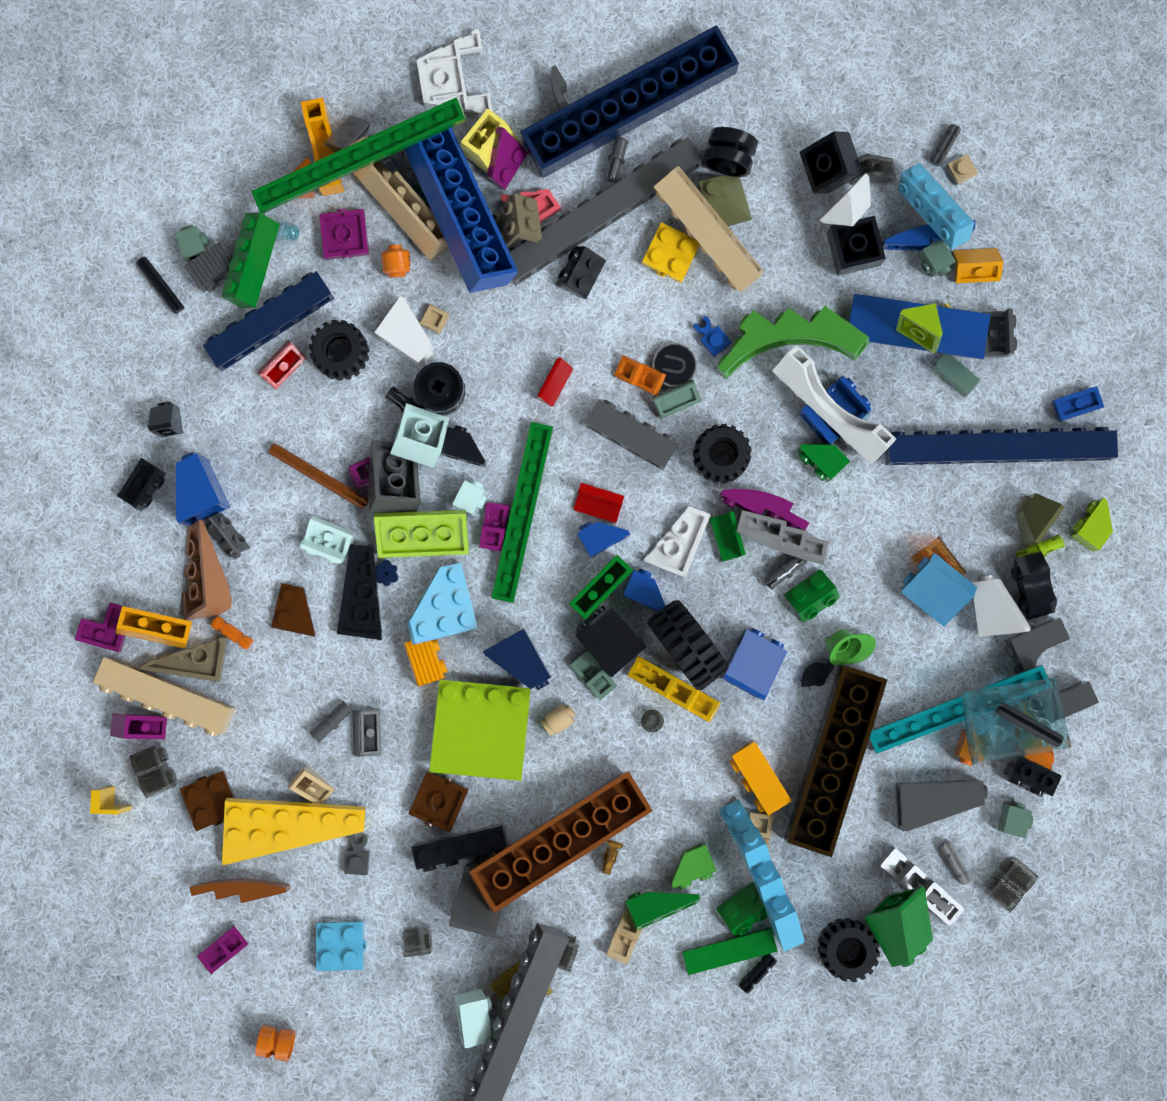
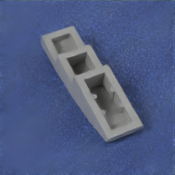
M742 510L737 528L738 533L788 555L821 565L824 564L829 541L807 536L808 531L786 526L787 521Z
M892 845L877 862L907 890L923 886L926 892L928 908L948 926H951L964 911V908Z

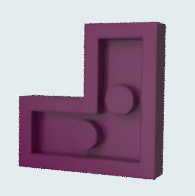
M110 602L103 623L81 618L75 640L115 652H121L126 636L116 634V627L123 605Z

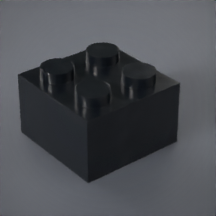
M833 131L799 151L813 194H828L863 175L849 132Z
M875 216L859 219L853 226H830L827 237L837 276L878 267L886 260Z

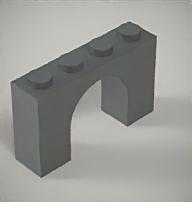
M1054 618L1031 628L1028 632H1021L1005 639L1006 646L1004 648L1008 657L1013 658L1016 665L1014 671L1018 674L1036 667L1038 658L1045 650L1069 640L1070 637L1062 619ZM1081 681L1057 692L1045 689L1027 696V699L1029 701L1032 700L1035 707L1033 709L1035 718L1039 722L1041 721L1042 724L1047 725L1099 703L1090 681Z

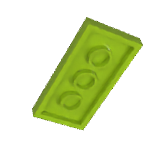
M466 510L374 514L378 558L469 554Z

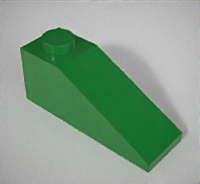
M636 892L627 897L628 900L625 901V908L635 930L638 931L698 904L701 898L699 894L645 892L641 894Z

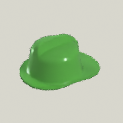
M841 629L824 639L830 654L829 660L833 665L859 663L867 659L873 653L876 646L873 636L869 634H854L846 629Z

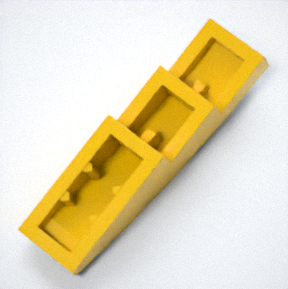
M639 656L627 675L709 723L721 705L719 701L696 690L691 685Z

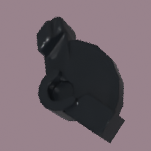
M830 660L826 664L814 663L809 665L802 674V679L800 680L801 687L823 686L834 665Z

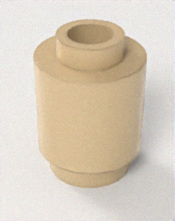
M561 703L544 716L545 719L541 723L550 736L555 733L558 735L575 722L573 717L576 714L570 705L564 706Z

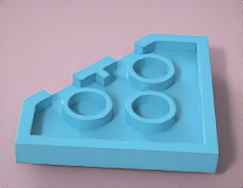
M461 563L440 567L433 575L431 583L425 589L418 602V606L407 621L412 645L478 629Z

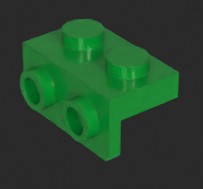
M821 569L784 594L785 599L797 612L803 623L814 619L820 611L834 605L837 599L840 598L837 587Z
M751 882L716 908L735 936L746 934L757 921L761 922L768 917L754 882Z

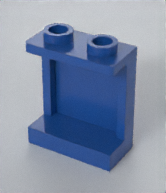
M842 375L826 392L845 411L863 419L871 412V403L866 396L860 395L855 390L856 385L850 378L846 379ZM808 404L799 412V415L825 445H832L841 437Z

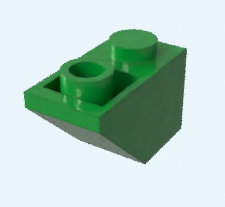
M802 444L796 450L799 453L797 455L798 458L805 465L810 464L815 469L813 471L815 476L821 481L825 480L827 483L850 462L835 445Z

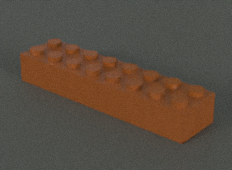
M626 771L467 872L490 911L496 913L653 810L630 772Z

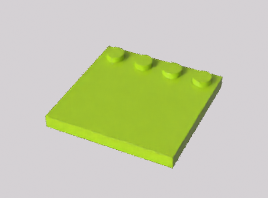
M439 680L429 772L522 781L531 689Z

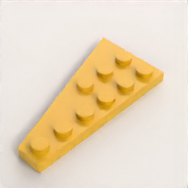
M226 798L222 865L364 832L366 807Z

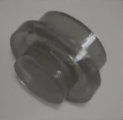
M648 710L642 715L641 725L646 731L654 733L663 727L664 718L659 711Z

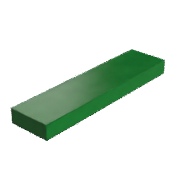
M771 927L682 951L688 975L778 952Z

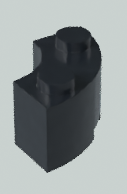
M1039 551L1015 558L1011 574L1014 581H1016L1020 595L1018 605L1021 612L1026 613L1028 620L1055 613L1057 598L1051 584L1050 567L1042 552Z

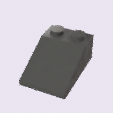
M371 441L368 484L369 513L416 512L421 503L417 462L390 454L393 445L391 442Z

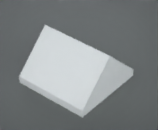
M865 173L830 208L820 221L826 224L853 226L871 206L869 176Z

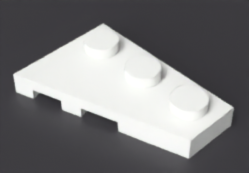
M689 506L663 539L657 543L651 553L645 557L643 562L686 578L711 514Z

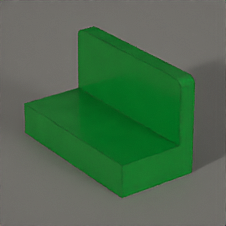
M734 511L710 518L721 562L745 556L746 552L740 533L737 532L738 524Z

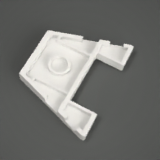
M475 29L464 38L460 37L454 40V43L444 48L441 47L417 59L424 106L435 107L457 97L463 112L481 115L487 109L493 112L490 93L474 96L466 95L460 55L483 52L479 29Z

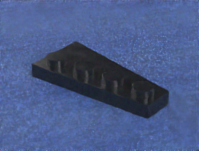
M350 544L337 634L383 640L374 547Z

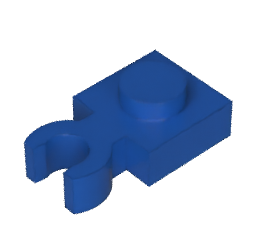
M703 316L702 320L706 326L700 328L695 323L693 328L697 333L704 335L700 342L714 358L731 345L732 342L718 325L712 329L710 319L707 316Z

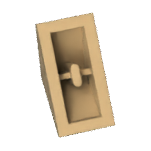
M309 766L303 768L288 785V788L312 803L323 804L335 790Z

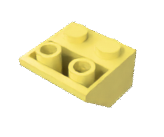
M490 109L484 112L460 143L465 157L486 173L491 163L492 148L497 147L499 134H496V129L498 126L505 128L521 145L508 124Z

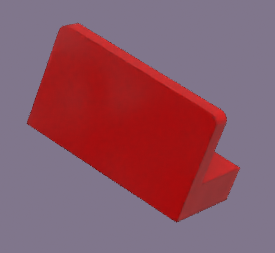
M581 483L574 511L616 523L625 496Z

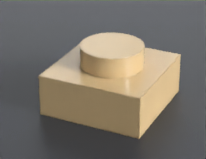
M968 154L948 163L946 166L956 186L978 174Z

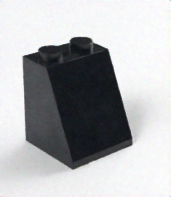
M609 605L607 608L601 606L594 612L593 615L596 618L590 623L585 620L576 628L578 633L575 636L604 670L613 677L647 646Z

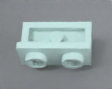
M313 516L310 518L305 538L300 542L299 547L309 554L322 556L329 562L342 563L349 554L350 544H352L355 532Z

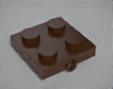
M225 771L209 777L203 776L198 778L197 782L179 788L196 831L213 824L217 826L224 823L226 798H235Z
M427 771L408 814L425 821L424 824L430 827L436 826L451 832L469 789L453 782V779H449L446 776L443 778Z

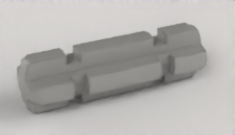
M946 841L941 844L940 849L946 855L945 858L953 872L957 874L960 884L966 885L970 883L972 877L969 871H966L967 868L958 852L954 851L955 847L952 842Z

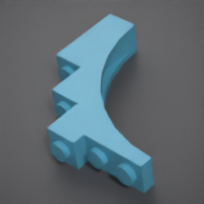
M740 800L719 808L720 815L756 886L774 935L781 948L785 952L804 943L796 910L786 895L782 878L771 861L767 844L758 828L754 826Z

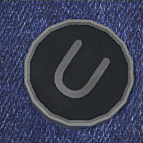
M669 343L662 346L656 352L652 361V368L666 374L662 385L674 388L693 379L697 370V360L694 353L687 346L680 343Z

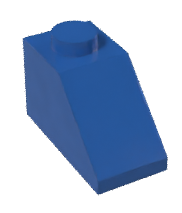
M591 521L579 527L580 532L577 533L590 558L630 536L629 531L600 522L592 524Z
M639 569L638 572L634 570L623 597L659 612L665 607V603L656 580L651 578L652 573L643 569Z

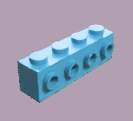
M918 163L901 172L898 191L945 244L952 250L969 241L974 221L922 164Z

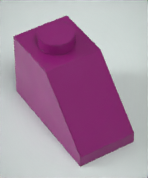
M112 713L110 736L122 739L165 740L167 717Z

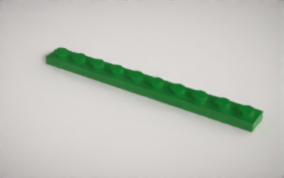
M455 97L251 191L259 212L262 214L463 123L467 119L458 98Z

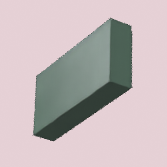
M693 379L651 397L660 419L702 401Z

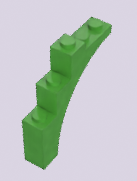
M826 306L821 311L817 310L810 320L811 323L788 308L785 313L781 312L778 315L775 325L753 310L750 315L746 314L740 321L739 329L743 337L736 339L732 346L733 349L728 355L725 354L720 359L717 368L719 373L728 379L741 365L754 356L778 347L804 344L825 347L856 361L869 345V337Z

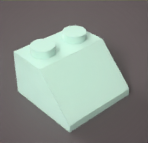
M406 403L390 454L434 468L441 454L449 418Z

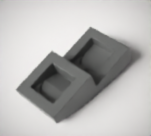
M556 65L551 67L552 91L556 106L560 110L569 105L563 96L567 92V83Z

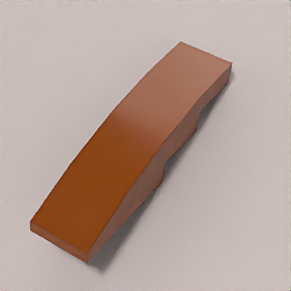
M247 878L219 879L197 883L189 887L191 896L214 891L216 900L239 894L241 903L286 893L291 889L290 884Z

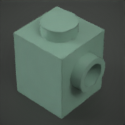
M189 225L175 233L182 256L187 262H191L192 259L207 250L206 245H209L205 231L201 232L197 226Z
M942 239L924 248L918 254L922 261L921 267L926 274L929 273L931 278L939 275V277L946 275L952 270L950 267L956 262Z
M1012 801L1011 805L1004 803L997 830L1026 839L1028 829H1031L1033 825V811L1025 809L1026 804Z

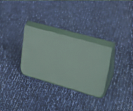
M943 354L931 367L964 397L968 396L980 381L977 376L952 355Z

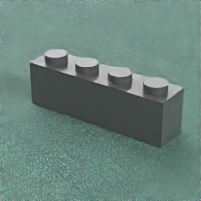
M598 400L585 422V427L657 468L664 470L678 445L674 443L675 439L666 433L660 435L655 432L656 428L649 423L644 422L641 424L635 420L636 417L627 411L622 413L616 410V405L612 402Z

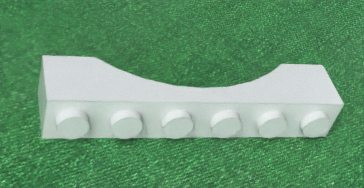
M798 345L790 350L772 370L782 382L794 391L796 396L807 403L826 421L830 428L834 429L847 444L851 445L871 465L896 440L880 423L860 419L840 407L822 386L816 373L814 361Z

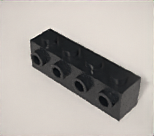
M504 823L415 843L411 849L416 870L423 869V872L437 869L436 865L445 863V866L449 867L459 864L461 859L468 858V861H475L481 859V855L490 853L492 856L508 846Z

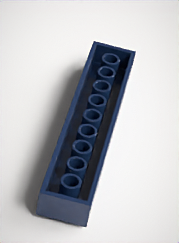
M716 25L521 130V141L542 178H545L615 140L616 137L630 132L735 75L739 62Z

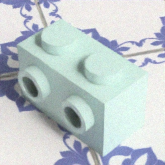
M482 989L454 995L459 1035L464 1048L485 1044L493 1031V1020L489 1018L488 1012L492 1010L489 996L486 997Z

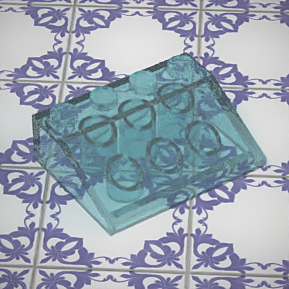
M1055 678L962 693L966 738L972 765L1062 751L1072 747ZM1004 702L1063 735L1062 744L1059 747H1054L996 714L999 704Z

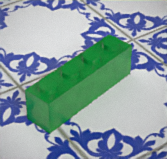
M260 212L245 213L240 234L235 244L233 258L229 264L228 275L223 285L221 298L241 308H256L279 230V223Z

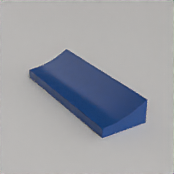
M854 294L849 323L869 337V343L930 352L896 331L899 316L903 309L924 306L926 304ZM936 306L943 333L936 353L983 360L991 314Z

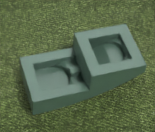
M587 649L569 663L599 700H602L617 687L616 683Z

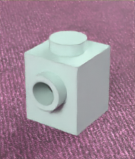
M472 479L470 483L464 480L452 505L460 510H466V513L475 516L478 508L483 509L488 498L485 496L486 491L482 489L484 485Z

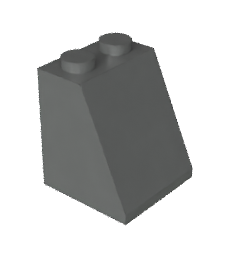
M471 862V865L466 864L449 926L494 938L502 909L496 913L490 911L467 872L480 863Z

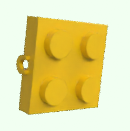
M661 222L641 264L657 271L656 274L661 277L667 276L682 283L700 243L686 235L685 232L682 233L679 229L676 230Z

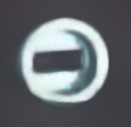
M285 222L283 240H296L300 235L299 228L293 223Z

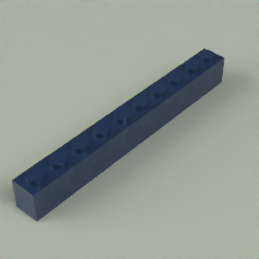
M1078 427L1063 432V428H1051L1049 432H1041L1040 428L1027 429V432L1018 433V429H1006L1004 433H996L994 429L982 430L978 434H973V430H961L959 434H950V431L943 430L937 431L934 435H928L927 431H916L914 435H905V432L898 431L891 432L896 440L885 451L886 465L1106 461L1118 458L1117 430L1109 431V427H1096L1094 431H1086L1085 427Z

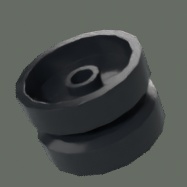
M722 126L713 128L708 139L710 147L705 150L703 164L710 170L727 176L746 177L750 175L753 165L751 157L756 154L758 140L750 133L740 129Z
M444 362L430 363L417 373L414 381V394L420 405L427 411L448 416L456 412L463 405L466 396L465 384L459 371L450 364ZM443 387L442 392L438 393L437 389Z

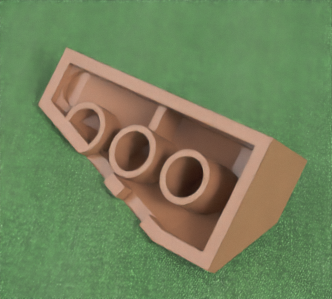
M198 520L190 525L187 530L186 556L190 558L187 570H184V577H188V590L182 593L184 620L218 616L231 609L232 604L228 582L204 521Z

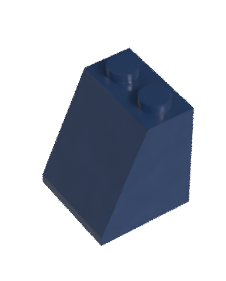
M526 629L520 630L483 651L486 657L530 689L535 687L538 691L550 684L548 679L552 676Z

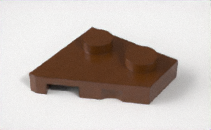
M281 583L271 628L315 637L316 631L313 626L305 588Z

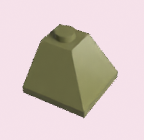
M718 176L699 181L697 189L727 226L752 220L740 177Z
M1037 493L1029 496L1025 495L1019 502L1018 507L1020 509L1016 513L1021 545L1029 547L1039 544L1065 506Z

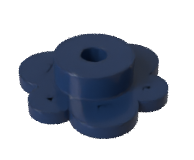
M384 560L381 565L376 566L377 583L390 586L391 583L397 582V566L392 565L389 560Z

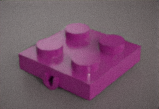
M338 209L337 212L319 214L325 260L351 259V257L370 255L364 209L350 211Z

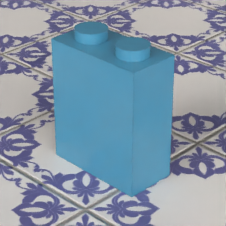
M933 553L929 558L924 557L918 563V570L914 574L912 572L907 574L902 581L904 586L901 593L942 626H945L974 597L977 586L937 554Z

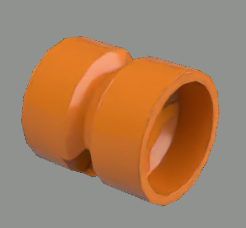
M262 1025L256 1043L255 1055L264 1058L274 1055L275 1060L288 1062L293 1051L296 1031L284 1028L277 1031L274 1026Z

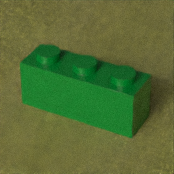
M616 555L577 594L569 605L586 620L633 572V569Z

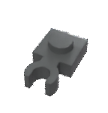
M355 834L350 836V844L353 850H346L344 874L368 875L370 851H363L364 846L368 842L367 835H363L362 843L355 841Z

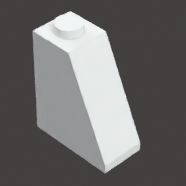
M400 296L374 333L382 341L422 367L424 363L428 364L433 358L434 352L432 351L434 347L406 300Z
M989 575L978 577L979 581L972 582L977 586L974 595V605L979 637L1030 631L1029 624L1001 579H993V576Z

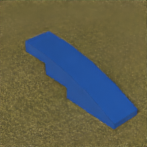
M927 224L889 237L883 241L882 245L884 250L922 251L930 245V242H936L941 238Z

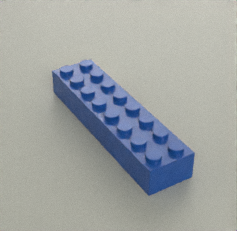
M452 128L404 149L469 293L507 286L518 273V270Z

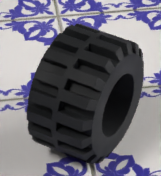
M331 320V324L325 322L323 323L324 327L322 329L318 327L315 330L317 334L315 336L312 335L310 338L312 344H309L310 358L313 360L314 365L324 375H327L328 378H336L338 381H343V378L347 380L352 379L351 376L354 374L358 376L360 374L359 370L361 368L364 370L366 367L365 361L369 360L368 352L370 351L366 338L354 324H348L345 320H341V322ZM338 339L350 341L352 348L346 359L334 362L328 358L327 352L332 342Z
M716 424L710 429L707 428L699 436L694 446L693 462L698 468V473H702L706 480L710 479L713 483L722 482V484L728 481L732 482L741 476L749 466L748 464L751 461L750 453L752 451L751 446L748 444L750 442L748 437L745 438L743 436L744 432L736 430V427L733 425L729 427L727 424H722L721 426ZM719 441L730 444L735 451V459L732 464L724 467L714 464L709 457V449L712 444Z
M840 918L836 919L837 923L835 924L830 922L828 924L829 928L822 930V938L818 939L820 947H817L821 962L835 978L839 977L842 981L847 982V979H849L851 982H857L856 978L866 979L865 974L869 973L871 975L874 972L872 967H877L879 963L876 959L880 957V951L878 950L880 946L875 939L876 937L858 920L853 921L851 918L842 920ZM846 938H857L861 944L858 957L850 962L840 961L836 956L839 943Z

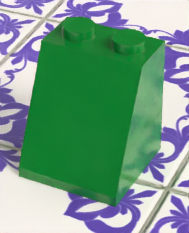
M923 886L888 895L865 916L891 967L900 965L902 967L910 966L915 962L914 958L927 950L926 947L933 941L926 892Z

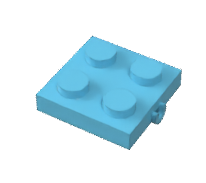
M364 921L316 923V971L364 969V950H366Z

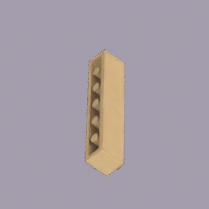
M365 136V137H363V138H361V139H359V140H357V141H355V142L349 144V146H351V145H353V144H355V143H357V142H359V141H361V140L366 139L367 136ZM379 160L353 172L429 260L446 251L448 245L432 210L397 171L391 174Z
M679 166L654 186L657 197L670 206V212L674 218L680 219L683 222L687 234L692 238H696L700 243L699 248L705 255L709 254L714 260L713 265L715 268L727 276V282L734 290L737 289L741 293L762 276L765 271Z
M103 657L93 681L94 684L99 685V690L112 694L114 691L121 694L119 698L125 701L133 702V700L141 702V707L154 711L156 708L163 711L162 715L167 718L175 719L178 717L184 720L183 724L196 728V726L205 728V733L215 737L218 734L226 733L236 709L111 657Z

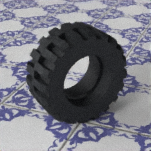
M673 600L649 618L648 626L696 690H703L727 672L729 665L680 600Z

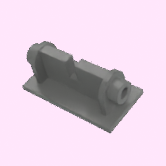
M219 514L209 518L210 521L206 523L207 531L216 542L224 538L225 541L220 546L229 558L232 557L235 560L241 556L240 552L250 549L245 538L235 530L227 517Z

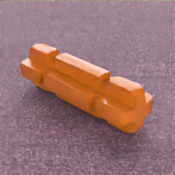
M216 617L212 621V628L221 631V634L234 643H239L238 645L243 649H248L252 645L253 639L247 635L244 636L243 632L230 623L226 624V621L221 617Z

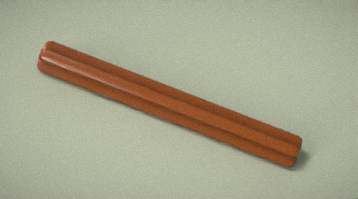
M274 443L269 449L270 455L357 507L364 509L367 506L368 498Z

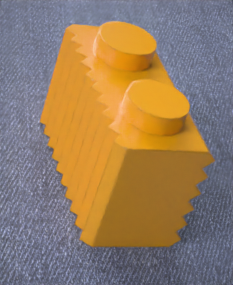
M438 639L412 645V641L404 643L418 687L446 678L445 673L448 672L445 660H440L437 651H440L441 648Z

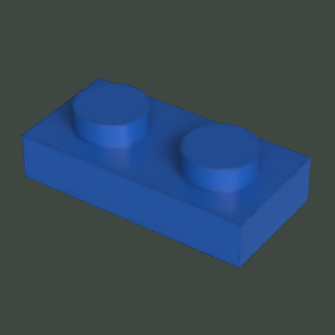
M1097 386L1052 401L1059 422L1104 408Z

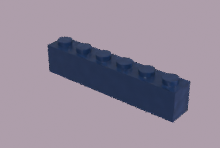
M310 272L304 275L298 284L287 286L278 297L267 299L263 303L264 306L258 310L253 309L247 312L244 316L245 318L241 321L230 323L221 334L210 336L203 347L216 367L223 372L335 298L318 272Z

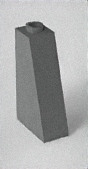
M978 779L896 783L898 829L910 831L985 805V799H987L988 795L987 787L983 781Z

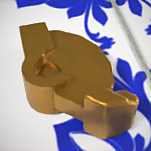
M609 839L606 844L610 848H606L602 873L611 875L613 864H615L619 852L617 849H622L623 843Z

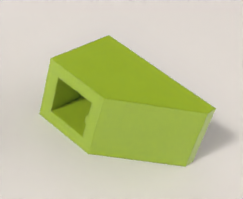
M1100 498L1096 501L1092 500L1085 509L1087 511L1083 519L1079 518L1072 527L1074 531L1071 537L1092 552L1101 550L1113 533L1108 500L1105 498Z

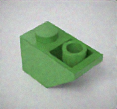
M705 842L682 852L671 878L673 888L684 889L692 885L691 881L698 878L700 881L709 879L713 876L712 873L716 872Z

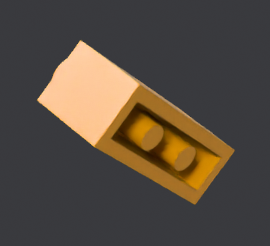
M122 606L116 634L186 649L192 622Z
M752 740L730 754L732 758L729 761L730 765L736 773L741 772L744 780L741 782L748 793L752 791L755 795L756 800L753 802L760 813L764 811L769 816L792 802L755 741Z

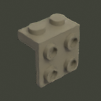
M514 193L492 214L507 248L518 238L535 243L542 239L536 199Z

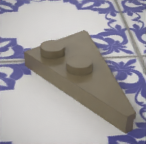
M222 637L206 644L149 661L140 665V670L220 682L228 638Z

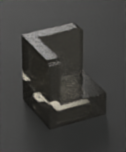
M430 926L403 931L405 947L403 957L431 954L433 944Z

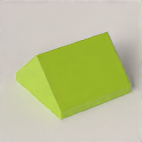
M936 303L903 309L899 316L896 331L934 354L938 350L943 334Z

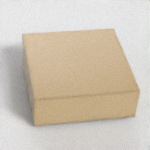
M429 304L419 324L440 335L450 314Z

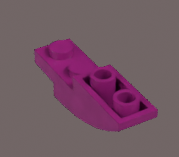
M750 489L723 490L719 497L723 498L722 503L731 508L737 506L743 509V511L762 515L763 511L767 512V517L787 521L786 526L805 531L810 523L790 512L794 503L770 493Z

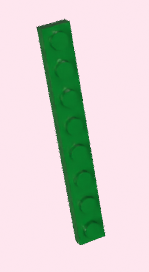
M531 422L491 599L514 604L553 426Z

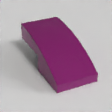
M487 501L479 548L502 551L509 504Z
M234 926L197 957L209 973L213 974L245 948L248 942Z

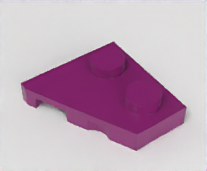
M498 126L496 129V134H499L497 147L492 148L491 163L488 167L487 177L500 189L506 190L528 152L505 128Z

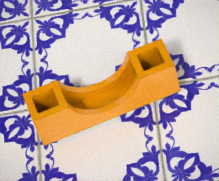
M323 97L301 102L315 162L334 153L324 145L333 132L328 108ZM342 178L319 188L323 197L345 192Z

